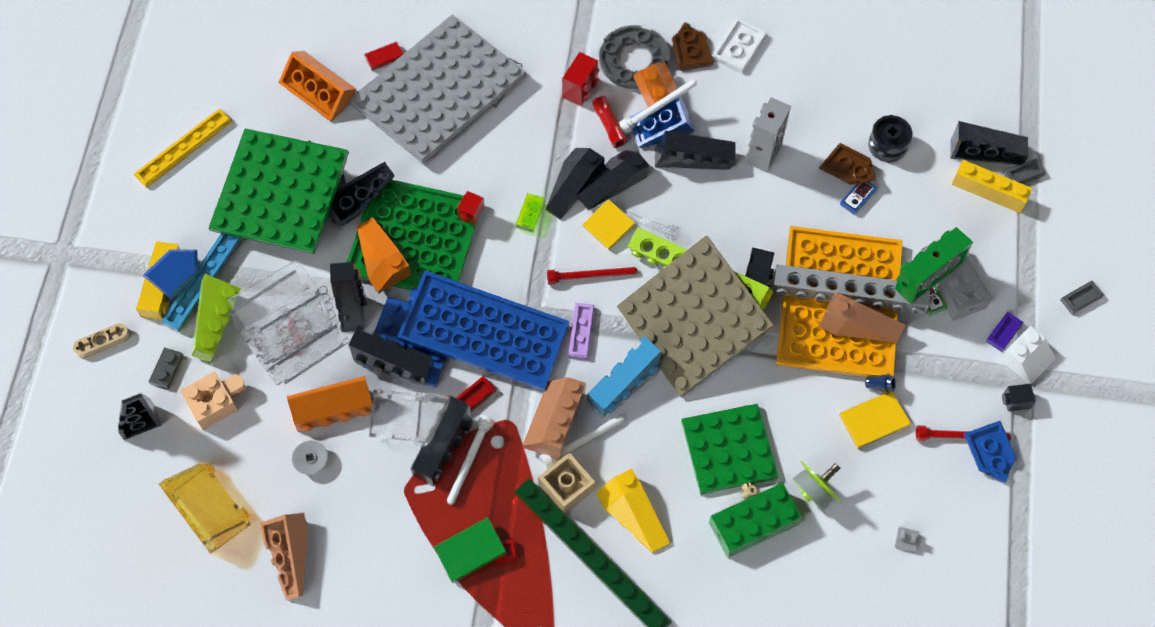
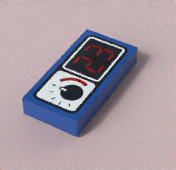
M871 182L858 183L841 200L840 205L855 215L875 193L877 187Z

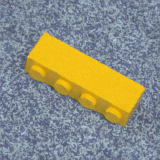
M962 160L951 184L1020 214L1033 189L966 160Z
M156 241L148 269L169 250H181L179 245ZM145 278L136 310L140 317L162 320L164 314L169 309V298Z

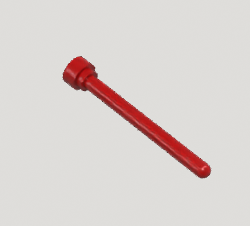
M636 267L559 273V271L552 269L547 270L548 285H555L559 280L633 275L638 270Z
M917 425L915 435L917 441H926V439L930 438L965 439L964 433L969 431L930 430L926 425ZM1006 433V435H1007V437H1008V439H1009V441H1010L1011 438H1012V436H1011V434Z

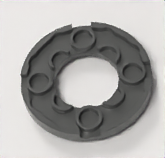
M639 25L623 26L615 29L605 37L599 49V64L604 75L613 83L625 88L639 89L633 77L638 71L634 72L630 69L622 68L618 63L617 54L620 49L630 44L641 45L647 48L652 57L651 63L647 67L660 62H665L668 67L670 61L669 47L664 38L652 29L650 31Z

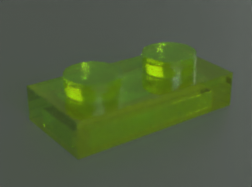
M527 193L516 222V228L534 233L545 202L544 197Z

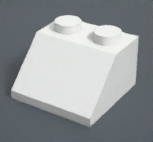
M1030 326L1005 351L1000 360L1028 384H1032L1056 358L1046 338Z

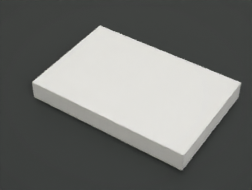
M736 18L713 52L712 60L743 74L767 37L768 32Z

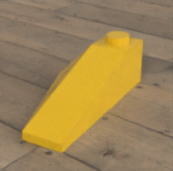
M632 468L613 477L596 492L605 511L618 520L619 524L629 530L651 553L670 544Z

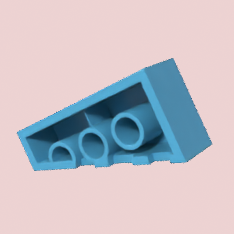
M645 336L639 340L641 345L636 350L632 348L627 353L628 355L623 363L618 362L610 372L611 376L605 375L588 393L587 401L603 416L607 413H613L618 407L617 404L619 402L627 400L636 387L640 388L649 375L653 376L659 370L658 364L660 363L661 351Z

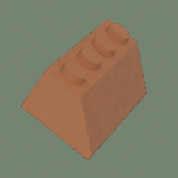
M569 377L548 381L522 448L550 455V457L560 460L585 396V382Z

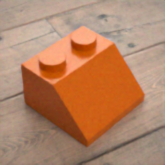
M665 62L653 64L633 75L647 107L652 106L677 90V86Z

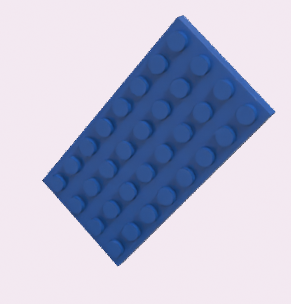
M424 271L397 340L544 391L569 321Z

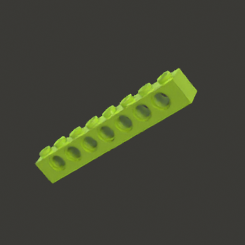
M637 227L627 246L632 251L631 254L639 259L645 257L648 259V263L654 266L660 264L664 266L663 269L687 251V249ZM653 245V249L647 252V248ZM669 252L668 258L663 259V255ZM735 272L746 288L752 290L751 295L764 311L773 291L768 286Z

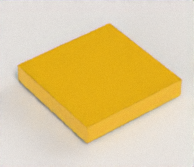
M608 199L582 226L603 246L610 250L635 226V222Z

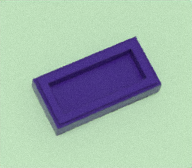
M1007 311L986 342L1000 352H1003L1024 322Z

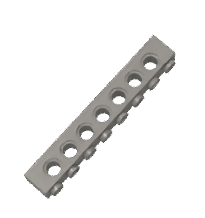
M778 264L774 273L772 290L773 293L779 296L790 295L796 296L799 299L812 298L817 301H831L834 293L837 292L875 309H892L895 312L907 311L916 315L926 313L930 299L929 290L910 304L895 290L896 280ZM790 281L796 282L797 285H792ZM808 284H814L816 287H810ZM828 287H834L836 290H830ZM847 289H852L854 293L847 291ZM866 292H872L874 295H868ZM885 294H889V295H891L893 298H889V297H887Z

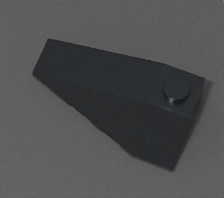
M385 161L337 188L328 214L333 223L342 227L356 219L395 177Z

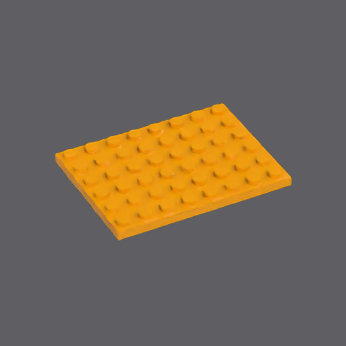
M790 226L786 266L896 280L900 275L902 240ZM790 281L792 285H797L796 282ZM808 284L810 287H816L814 284ZM828 287L830 290H836L834 287ZM847 289V291L854 293L852 289ZM866 292L868 295H874L872 292ZM885 294L887 297L893 298L891 295ZM790 295L782 296L776 365L862 377H874L885 374L894 376L896 342L835 335L818 327L830 301H817L812 298L799 299L796 296ZM867 306L897 321L898 312L892 309H875Z

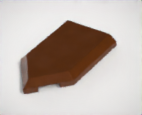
M684 22L677 34L671 38L678 69L683 71L711 66L713 60L706 33L701 30L698 31L691 27L689 23Z
M842 143L836 146L819 167L822 171L849 185L876 181L871 158Z

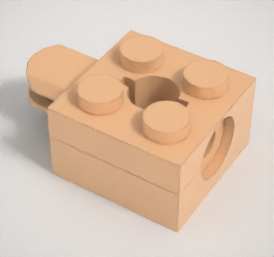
M216 371L181 389L180 392L199 426L204 430L237 411L231 398L244 392L246 385L243 378L237 374L221 382Z

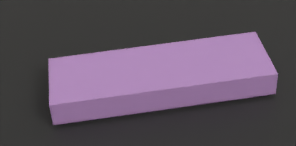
M575 303L568 358L588 360L594 305Z

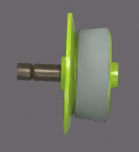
M801 461L805 470L793 477V481L803 490L800 494L808 502L812 500L823 510L831 503L832 497L842 503L838 496L828 487L829 484L827 483L841 468L834 463L831 468L820 476L819 474L816 475Z

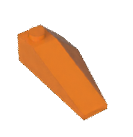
M374 218L357 226L368 279L378 294L411 276L408 263Z

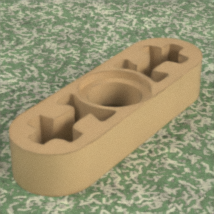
M118 323L77 340L73 345V350L78 357L87 358L127 341L130 332L124 324ZM119 330L122 331V335H121V336H118V331H119ZM106 337L107 340L104 344L98 345L96 343L98 338ZM84 345V346H85V351L82 352V351H81V346Z

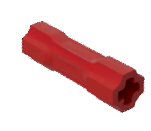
M601 95L592 101V106L597 116H599L613 148L624 146L627 143V138L619 126L606 96Z

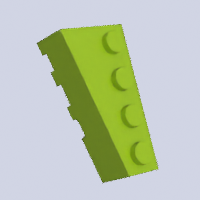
M204 275L201 281L191 356L210 363L241 288L210 275Z

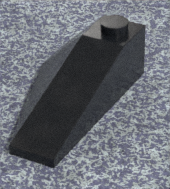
M575 148L563 162L545 210L561 220L578 200V194L603 168L605 157L591 148Z
M624 150L612 157L578 194L577 198L587 210H590L647 178L650 165L639 152Z
M139 393L121 400L118 433L123 440L162 426L155 405L146 395Z

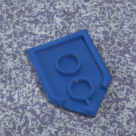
M197 249L169 250L143 276L169 299L173 300L199 275Z
M1001 420L964 433L978 470L1006 483L1016 456Z

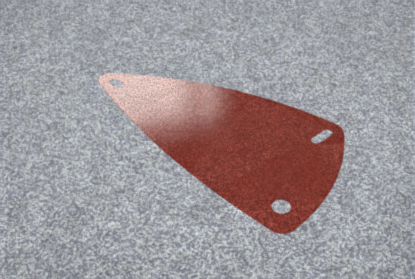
M510 420L494 422L492 429L485 433L454 504H448L447 499L478 432V428L463 435L464 439L459 448L456 447L451 463L449 465L446 464L444 467L443 476L440 481H436V487L433 491L416 494L414 492L416 486L428 483L412 476L404 487V495L420 528L433 549L434 546L487 517L500 541L514 539L517 561L496 563V560L458 580V582L478 604L504 627H554L552 585L543 523L514 494V491L528 478L533 481L516 425ZM498 435L504 438V445L501 448H494L491 445V439L494 436Z

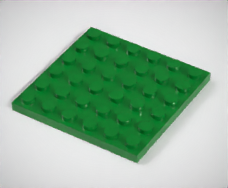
M244 128L208 229L216 233L315 254L349 151L347 149Z
M391 180L365 208L360 224L374 218L409 265L411 276L392 287L409 291L412 288H418L424 271L459 282L478 222L477 220L475 224L465 223L458 218L457 207L464 195ZM357 231L347 262H354L355 268L359 269L362 280L369 281Z

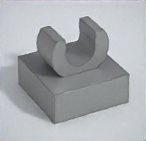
M899 526L894 548L914 553L917 547L919 531Z

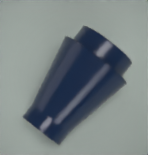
M890 374L866 377L865 386L868 389L885 393L894 392L896 378Z

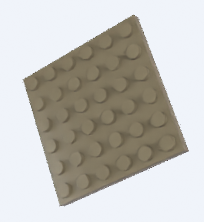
M707 235L617 305L639 339L645 336L661 351L658 366L680 397L685 396L774 327V324Z

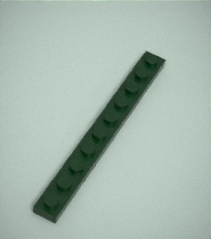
M530 478L514 491V494L645 627H668L671 624V621Z

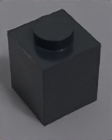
M1031 383L1013 385L1006 388L1002 394V401L1006 405L1007 411L1032 408L1036 401Z

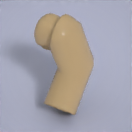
M749 482L742 485L743 492L741 496L743 499L757 494V488Z

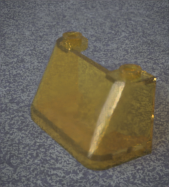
M203 461L164 479L158 484L208 552L212 554L250 526L251 523L247 519L250 515L246 509L238 507L215 477L214 473L216 470L210 462L205 464Z

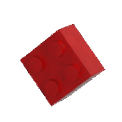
M582 52L577 54L562 77L563 99L580 107L584 101L587 102L589 100L591 90L597 87L600 80L598 78L600 68H598L597 59Z

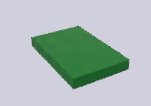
M488 517L434 546L452 583L507 554Z

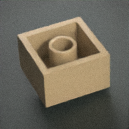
M570 453L538 476V485L564 514L595 490V481Z

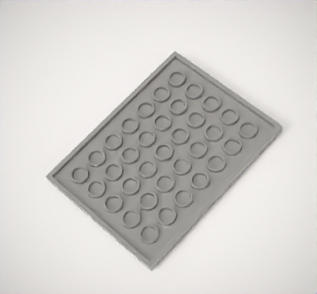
M452 14L354 94L349 101L353 107L423 164L526 76V71Z

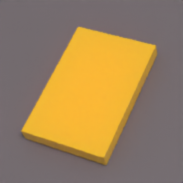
M893 392L884 393L839 414L857 449L907 428L911 424Z

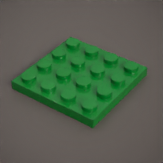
M758 403L681 419L700 495L741 487L749 482L755 484L778 479L777 469Z

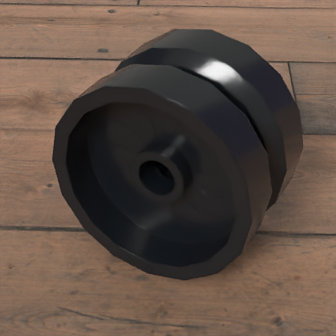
M895 115L879 118L873 125L869 137L868 147L871 154L878 160L888 163L897 162L902 159L907 153L912 140L913 132L910 124L905 119Z

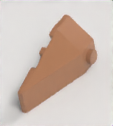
M837 292L834 293L818 327L835 335L898 342L906 326Z

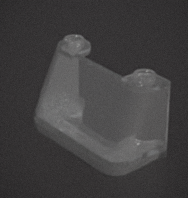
M374 389L369 437L377 438V442L389 443V439L414 441L413 445L426 446V442H431L450 404V395Z

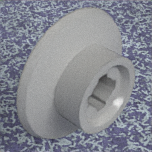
M305 441L299 444L292 454L294 468L298 472L307 475L321 471L328 460L326 448L317 441ZM308 457H314L313 461L307 462Z

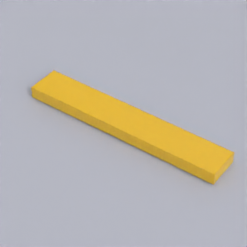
M219 108L135 172V178L145 188H148L231 124V119Z

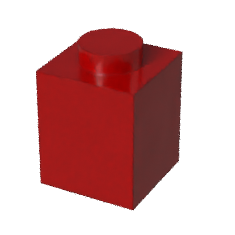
M467 191L457 207L458 218L465 223L475 224L485 207L484 198Z

